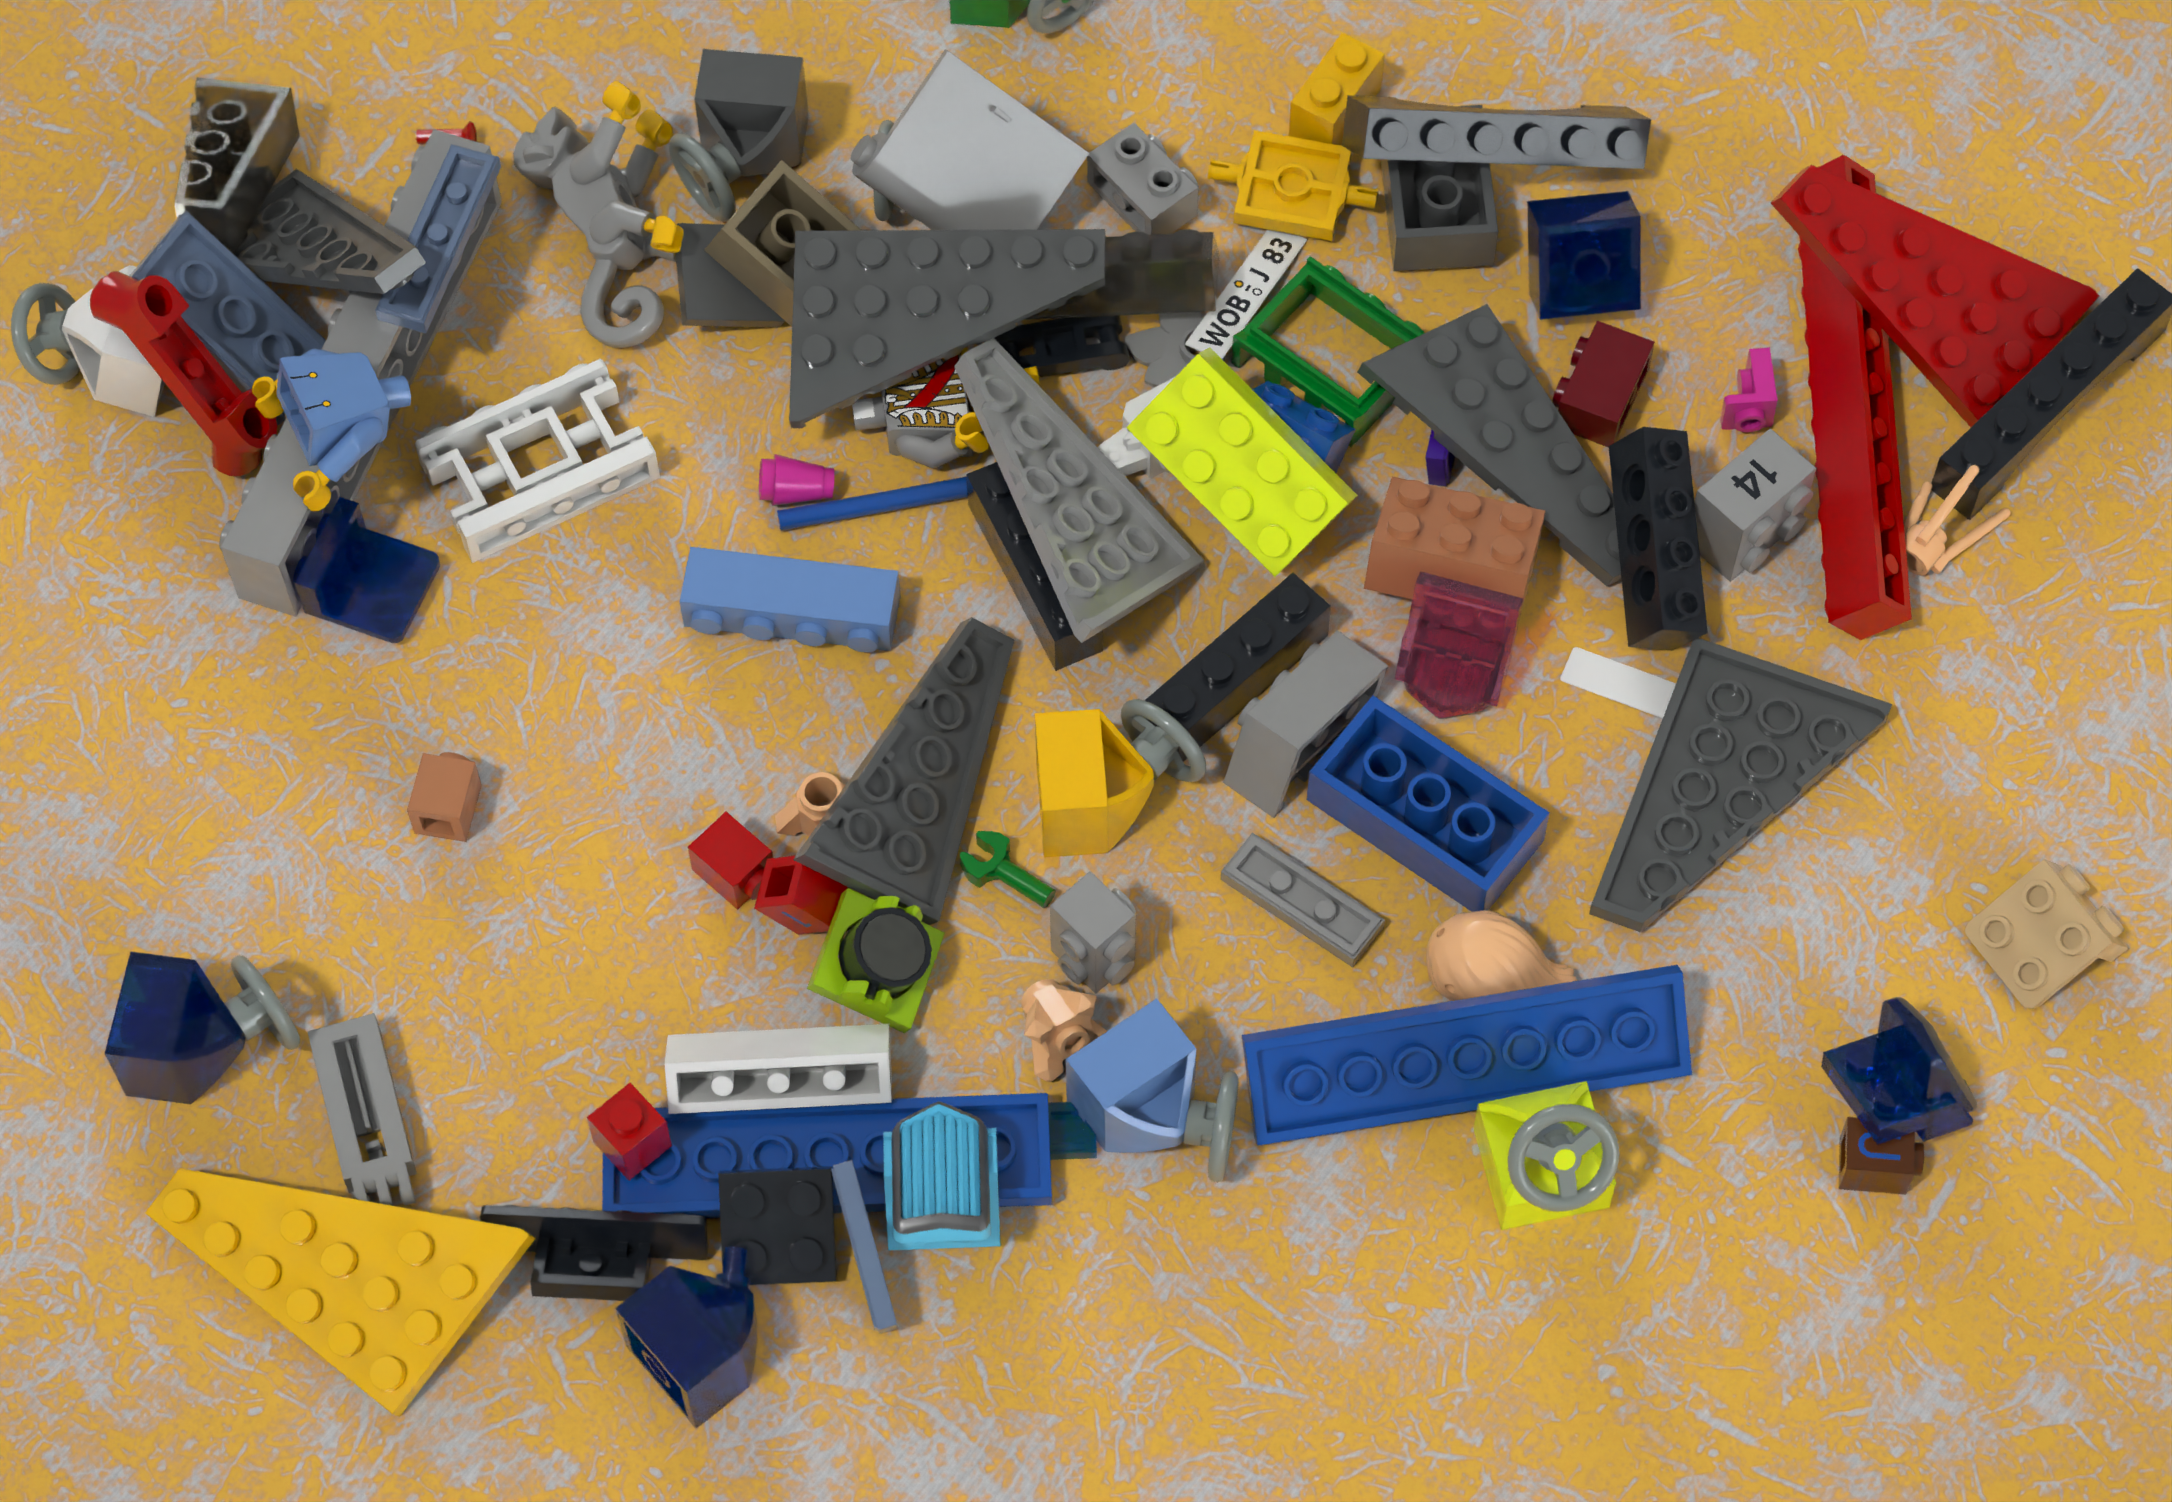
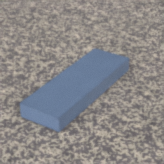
M849 1160L835 1164L831 1171L874 1329L879 1334L899 1329L853 1161Z

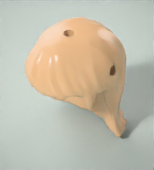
M1474 911L1456 914L1437 926L1428 941L1426 964L1429 980L1434 988L1450 1001L1577 981L1576 977L1573 976L1574 970L1571 967L1568 968L1565 964H1557L1548 960L1537 942L1520 925L1493 911Z

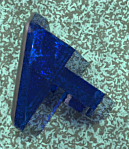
M1894 997L1883 1001L1877 1034L1823 1052L1822 1069L1877 1145L1914 1131L1925 1142L1970 1126L1973 1123V1118L1969 1113L1975 1111L1977 1101L1970 1088L1947 1054L1933 1025L1903 998Z

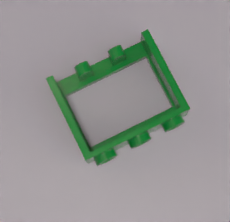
M1309 256L1304 267L1242 331L1233 336L1232 364L1240 369L1251 356L1257 358L1265 364V382L1270 381L1284 386L1287 381L1291 382L1305 392L1304 401L1317 408L1329 409L1345 420L1346 424L1355 428L1356 430L1349 444L1352 447L1393 404L1395 397L1374 381L1359 398H1356L1270 336L1310 294L1320 299L1390 349L1424 334V331L1417 324L1411 321H1403L1387 310L1383 302L1375 295L1363 293L1348 283L1336 268L1330 265L1324 266Z

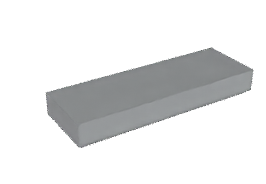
M1254 833L1248 837L1221 871L1220 880L1351 967L1355 966L1384 928L1385 919Z

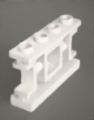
M598 359L589 364L576 365L569 369L565 375L542 385H531L522 390L519 395L495 406H484L475 411L472 416L457 423L434 428L423 438L415 442L420 465L425 474L428 475L432 486L457 476L470 502L450 510L454 527L457 533L460 534L463 546L472 563L660 478L656 452L647 436L644 437L640 427L637 426L615 436L601 411L620 402L617 386L613 379H610L603 359ZM582 406L589 421L565 431L557 416ZM550 434L564 459L521 478L507 452ZM600 439L608 454L583 465L576 449ZM489 447L495 463L471 473L463 458ZM506 481L514 496L488 507L482 491Z

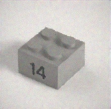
M1771 428L1700 487L1696 493L1694 504L1700 556L1730 582L1744 570L1749 573L1756 570L1770 553L1769 548L1781 538L1785 542L1789 541L1801 530L1806 522V517H1804L1806 505L1814 494L1811 487L1816 467Z

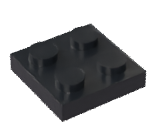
M832 1166L719 1171L723 1286L834 1282L837 1280Z

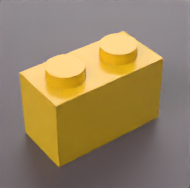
M1342 32L1290 103L1288 136L1341 145L1348 95L1376 96L1382 89L1385 54Z

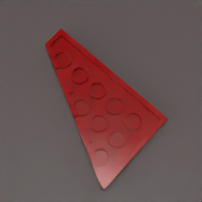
M1813 165L1802 169L1771 202V205L1970 427L2032 370L2099 298V294L2089 286Z

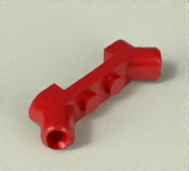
M113 271L101 278L90 295V309L93 317L123 330L211 440L213 467L223 474L236 477L249 474L257 468L262 459V449L266 447L269 438L273 434L277 435L276 417L265 418L255 406L258 399L252 393V389L245 392L239 390L181 315L187 310L189 304L174 285L159 275H150L139 281L119 271Z

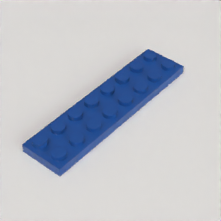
M1678 965L1242 1035L1253 1132L1257 1146L1477 1110L1478 1103L1587 1081L1589 1091H1596L1692 1075L1683 972Z
M1048 1093L892 1099V1103L668 1114V1107L655 1108L667 1122L672 1146L630 1181L603 1153L602 1211L626 1210L637 1213L657 1214L684 1213L687 1215L704 1216L705 1218H720L719 1171L832 1166L833 1168L835 1164L852 1160L866 1211L886 1212L883 1132H892L900 1120L938 1101L978 1117L983 1121L986 1128H996L999 1207L1052 1205ZM833 1179L834 1213H843Z

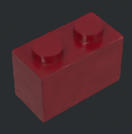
M1600 321L1596 322L1589 339L1583 336L1579 338L1570 361V365L1575 366L1570 379L1564 376L1561 377L1552 399V403L1555 407H1558V412L1574 435L1605 447L1617 441L1649 371L1654 341Z

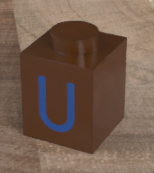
M1847 1117L1839 1139V1189L1906 1195L1913 1177L1922 1175L1924 1165V1144L1915 1142V1122Z

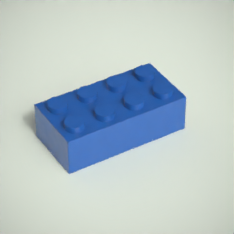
M1372 695L1309 771L1307 801L1471 912L1488 911L1545 839L1550 814L1548 811L1374 695Z

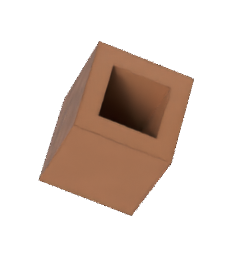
M444 752L439 756L422 754L407 808L414 834L462 842L467 841L482 786L474 761H470L465 756L452 752Z

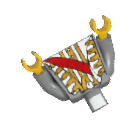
M960 354L946 361L944 358H941L912 372V377L880 391L881 397L858 399L856 403L852 404L855 431L886 427L889 453L895 456H902L930 468H938L958 457L973 456V451L982 453L989 446L986 437L980 433L983 430L975 412H969L966 391L954 367L960 359Z

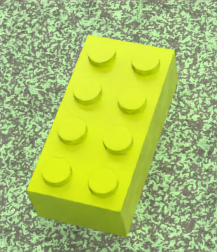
M1210 347L1198 353L1126 427L1274 577L1282 572L1358 496Z

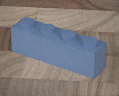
M690 547L679 602L684 627H691L704 634H716L720 631L745 634L747 637L756 640H769L772 637L796 640L807 646H821L827 643L844 645L855 651L868 653L874 652L877 649L891 651L901 595L899 572L895 570Z

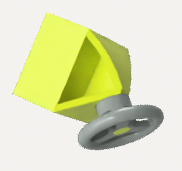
M1587 1081L1478 1103L1473 1129L1501 1230L1610 1208L1616 1186L1614 1176L1619 1164V1144L1609 1122L1599 1113L1595 1112Z

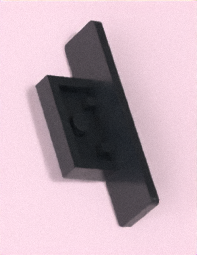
M484 1205L481 1208V1222L521 1228L536 1238L526 1251L536 1252L530 1281L532 1296L645 1302L651 1258L706 1260L708 1255L707 1222L704 1216L687 1215L684 1213H637L626 1210L596 1211L577 1210L574 1208H535L517 1205Z

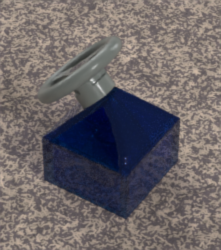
M130 952L104 1054L126 1096L192 1104L230 1067L244 1048L245 1041L250 1040L268 1027L275 1038L289 1050H294L300 1045V1036L287 1011L264 977L242 955L235 956L232 959L231 968L243 991L224 1003L196 960Z

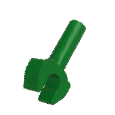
M977 831L976 833L977 845L985 852L993 855L989 861L980 862L966 852L960 853V865L966 878L978 888L987 882L999 879L1043 908H1046L1055 896V889L1010 861V840L999 832Z

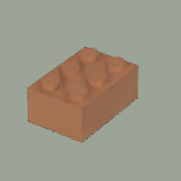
M1392 476L1371 542L1364 589L1518 624L1536 561L1546 511L1531 508L1521 503H1509L1478 496L1467 491H1455L1425 484L1418 480H1406Z

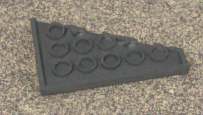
M1105 229L796 231L789 409L791 428L806 427V422L837 407L842 410L856 403L863 395L876 394L912 377V372L941 358H944L946 361L960 354L969 345H980L1017 327L1016 323L1047 308L1050 312L1064 305L1073 296H1083L1105 286Z
M1700 638L1693 640L1592 901L1589 914L1642 932L1885 724L1892 704Z

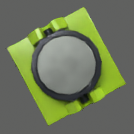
M847 888L839 899L807 989L878 1022L889 1024V1027L906 1033L912 1027L945 932L921 922L923 915L920 907L916 905L907 908L898 906L900 898L896 896H879L876 900H873Z

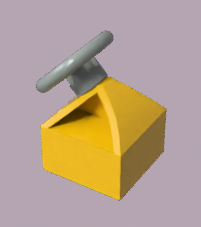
M1140 699L1127 701L1121 709L1122 724L1132 740L1131 744L1100 709L1035 713L1036 765L1044 858L1109 853L1134 823L1154 787V780L1163 772L1185 782H1196L1202 779L1206 773V761L1199 745L1190 733L1169 713L1150 702ZM1178 747L1186 755L1190 766H1186L1177 752Z

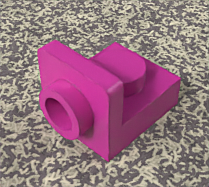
M1770 347L1749 349L1746 368L1739 369L1737 373L1738 394L1724 397L1720 418L1723 430L1737 429L1741 432H1754L1763 427L1773 426L1778 399Z

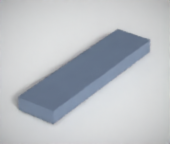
M451 144L407 240L417 247L426 263L414 272L412 279L407 284L382 294L375 309L378 320L427 333L501 169L499 157Z

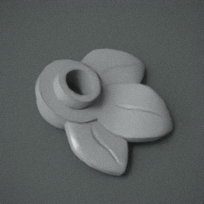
M1162 299L1159 305L1160 327L1139 331L1125 337L1127 349L1132 357L1142 365L1149 366L1145 374L1146 384L1157 387L1172 379L1195 357L1192 353L1198 350L1185 345V343L1200 324L1203 316L1193 306L1177 300Z

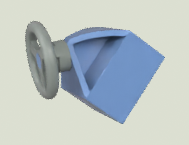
M1155 999L1066 1059L1067 1103L1105 1152L1136 1153L1175 1147L1183 1142L1189 1145L1210 1147L1208 1177L1215 1183L1224 1179L1232 1140L1239 1078L1232 1071H1228L1222 1076L1217 1103L1193 1100L1197 1049L1158 999Z

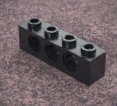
M1641 427L1608 446L1628 647L1674 650L1708 633L1687 431Z

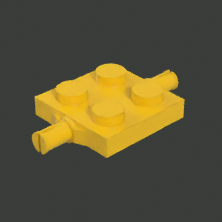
M1254 130L1249 151L1243 157L1240 164L1211 158L1207 175L1208 180L1212 179L1236 184L1238 198L1234 210L1233 223L1328 241L1333 240L1337 218L1344 210L1346 204L1375 210L1379 188L1374 189L1350 184L1348 170L1352 152L1341 145Z

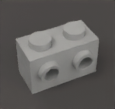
M1134 122L1088 154L1087 182L1150 247H1153L1198 215L1199 185L1193 174L1185 167L1179 168L1167 156L1162 143L1154 135L1149 134L1147 136Z
M1091 871L1050 905L1051 951L1059 958L1058 964L1065 975L1075 984L1079 985L1084 982L1096 994L1108 983L1111 985L1120 983L1132 971L1135 965L1136 909L1122 891L1117 888L1110 891Z

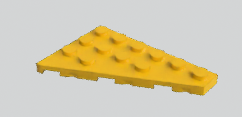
M182 1168L177 1170L145 1212L146 1215L391 1414L399 1417L536 1239L521 1228Z

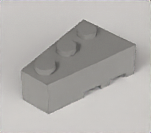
M1338 630L1322 645L1317 642L1313 643L1302 656L1298 667L1292 672L1288 670L1282 671L1271 685L1268 694L1261 700L1257 697L1253 698L1241 712L1238 724L1242 728L1223 783L1275 818L1284 807L1285 803L1283 800L1290 783L1296 777L1306 782L1309 778V771L1313 768L1309 761L1328 743L1333 744L1372 695L1377 697L1388 665Z

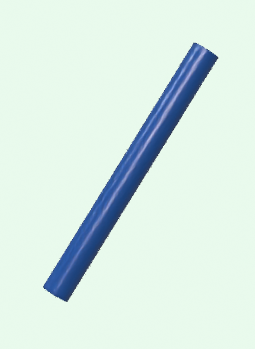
M967 477L777 510L780 530H789L967 498Z

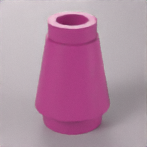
M774 454L773 459L761 458L759 500H769L771 505L775 506L822 500V498H833L834 468Z

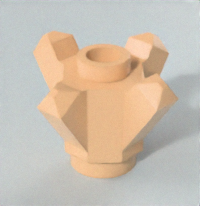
M817 772L806 777L801 783L800 788L796 791V796L775 815L777 833L795 836L797 833L803 832L810 836L846 785L840 782L831 772Z
M1053 979L1040 980L1025 991L1021 1000V1006L1026 1019L1024 1036L1031 1039L1035 1076L1048 1082L1053 1081L1063 1073L1062 1062L1065 1058L1070 1057L1107 1032V1030L1091 1019L1094 1014L1096 995L1070 991L1068 987L1061 986Z

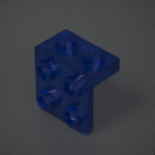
M339 497L332 512L325 513L321 518L316 531V543L309 556H303L299 560L294 572L293 583L296 586L304 613L390 643H398L404 639L440 568V560L433 551L366 529L359 503Z

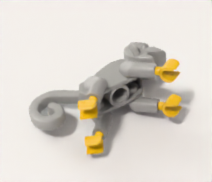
M614 81L606 88L603 94V103L612 110L609 118L603 117L590 143H588L587 138L577 131L576 124L559 108L552 107L537 123L533 133L526 131L522 134L515 146L513 158L516 168L532 183L541 188L553 189L555 201L566 216L586 236L589 251L596 261L581 298L580 313L584 326L595 339L604 345L613 348H627L646 341L658 330L664 317V306L661 298L650 288L643 285L627 287L619 292L612 301V311L621 318H627L634 309L641 307V314L636 320L626 326H609L604 317V305L617 269L632 270L642 260L656 256L676 262L675 253L680 252L684 230L679 225H675V222L669 217H655L653 213L637 208L634 198L642 193L659 156L655 152L656 148L667 145L674 135L673 128L669 122L652 109L643 111L637 119L636 131L645 138L642 145L635 146L626 168L618 169L615 165L610 164L626 129L622 125L624 119L630 120L634 118L641 109L639 97L619 81Z

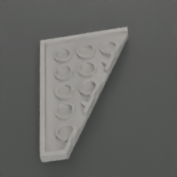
M995 338L976 346L961 356L954 367L1073 634L1081 643L1192 575L1204 561L1202 557Z

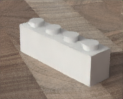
M889 1024L668 1035L664 1064L668 1114L892 1103Z

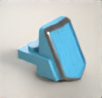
M938 1101L900 1120L892 1132H883L888 1250L1000 1246L996 1128H986L983 1121L978 1117Z

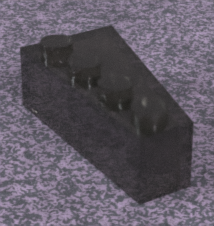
M196 77V100L191 105L190 134H186L184 144L186 152L185 162L181 163L174 202L176 215L178 218L187 210L235 255L300 137L292 90L288 87Z

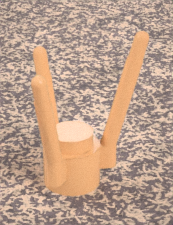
M1970 466L1930 521L1923 520L1918 525L1917 522L1932 490L1931 482L1926 481L1922 484L1904 522L1907 566L1910 572L1924 576L1931 569L1934 573L1940 574L1950 560L2010 516V510L2003 508L1945 549L1944 543L1947 540V536L1940 526L1978 474V466Z

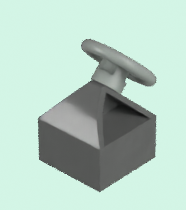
M703 49L694 97L700 143L687 134L678 133L670 139L669 152L673 165L686 189L700 207L716 220L726 222L735 214L736 204L729 184L740 176L771 173L781 160L790 168L801 164L809 116L803 57Z

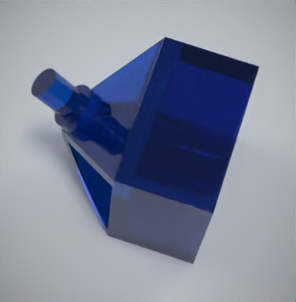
M1629 191L1527 201L1529 295L1540 320L1641 309L1640 214Z
M740 1247L725 1248L722 1273L716 1275V1278L669 1266L615 1308L626 1347L696 1429L750 1387L757 1348V1316L754 1295L749 1289L750 1280L744 1276L747 1250Z

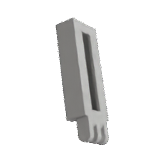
M375 1013L307 1031L343 1179L348 1192H354L357 1200L371 1202L368 1194L378 1192L380 1204L394 1206L390 1188L399 1186L400 1197L404 1205L416 1203L410 1176L417 1174L380 1026ZM381 1131L387 1156H383L379 1140L365 1143L370 1161L363 1162L357 1137Z

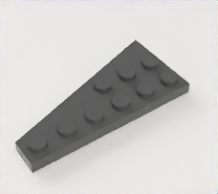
M1488 304L1361 364L1357 373L1370 384L1375 380L1395 397L1393 404L1406 415L1410 412L1415 414L1434 431L1435 440L1496 491L1500 487L1517 503L1545 510L1543 525L1559 538V546L1604 585L1609 586L1621 580L1613 493Z
M972 617L959 624L793 859L794 861L874 900L879 896H896L900 898L898 906L902 908L913 905L920 907L923 915L921 922L928 925L939 922L1014 639Z

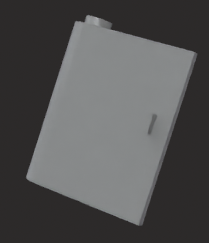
M945 49L888 134L877 133L873 137L869 135L864 136L853 149L850 160L854 163L852 173L855 177L931 230H1031L1039 228L1089 152Z

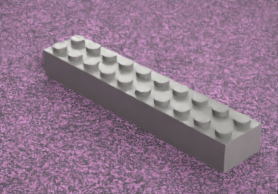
M433 129L426 145L419 146L414 154L411 174L405 186H399L396 189L391 202V214L384 226L405 240H408L451 144L492 155L490 146ZM497 178L427 333L378 320L375 309L381 299V293L349 290V296L343 308H337L332 314L328 326V337L321 350L338 354L360 352L368 357L378 380L403 375L410 387L502 203ZM399 408L392 409L389 412L387 433ZM285 414L286 420L278 435L273 434L266 444L263 455L264 463L257 477H251L244 487L241 499L242 506L235 520L228 521L222 530L219 547L223 553L229 575L232 578L239 599L296 617L383 441L376 444L360 458L337 482L330 480L326 484L331 491L329 503L319 511H311L304 505V497H300L294 491L293 479L302 471L316 473L319 467L317 465L309 466Z

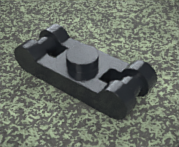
M1102 311L1018 325L1016 328L994 337L1023 369L1036 366L1039 377L1097 367L1105 370H1116L1126 366L1130 360L1126 343L1120 341L1119 335L1122 333L1123 327L1120 315L1115 311ZM1095 337L1100 340V343L1087 345L1085 338ZM1033 347L1034 354L1020 356L1019 352L1022 349Z

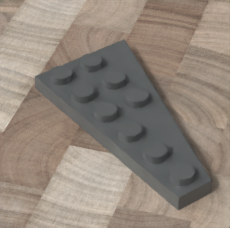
M298 169L294 170L210 232L262 281L385 294L389 290L397 289L407 284L412 279L414 272L426 263L416 246Z

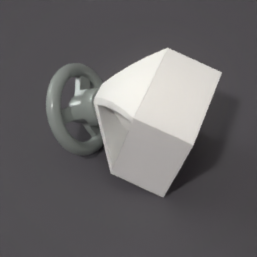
M128 265L119 272L130 276L136 267ZM51 283L34 284L22 292L13 308L11 336L15 352L21 364L34 378L46 384L59 385L73 379L81 370L94 400L155 417L165 382L123 330L93 317L90 309V295L94 288L77 301L64 289ZM38 300L40 321L36 327V334L28 340L27 318L30 308ZM55 302L63 309L62 311L56 312ZM45 349H56L68 361L59 369H50L41 364L36 357Z

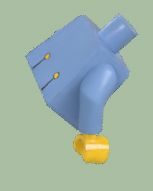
M314 348L301 356L282 357L279 361V372L275 381L270 377L263 376L256 379L252 386V393L258 399L255 403L256 408L265 418H275L285 412L309 466L317 465L319 467L316 473L302 471L293 479L294 491L300 497H304L303 503L311 511H319L329 503L331 491L326 484L330 480L337 482L360 458L386 438L390 410L407 407L411 404L410 387L405 376L400 375L378 380L368 357L360 352L338 354Z

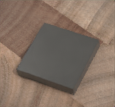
M678 223L677 225L684 230L680 252L675 253L682 326L780 328L785 320L704 251L725 224Z

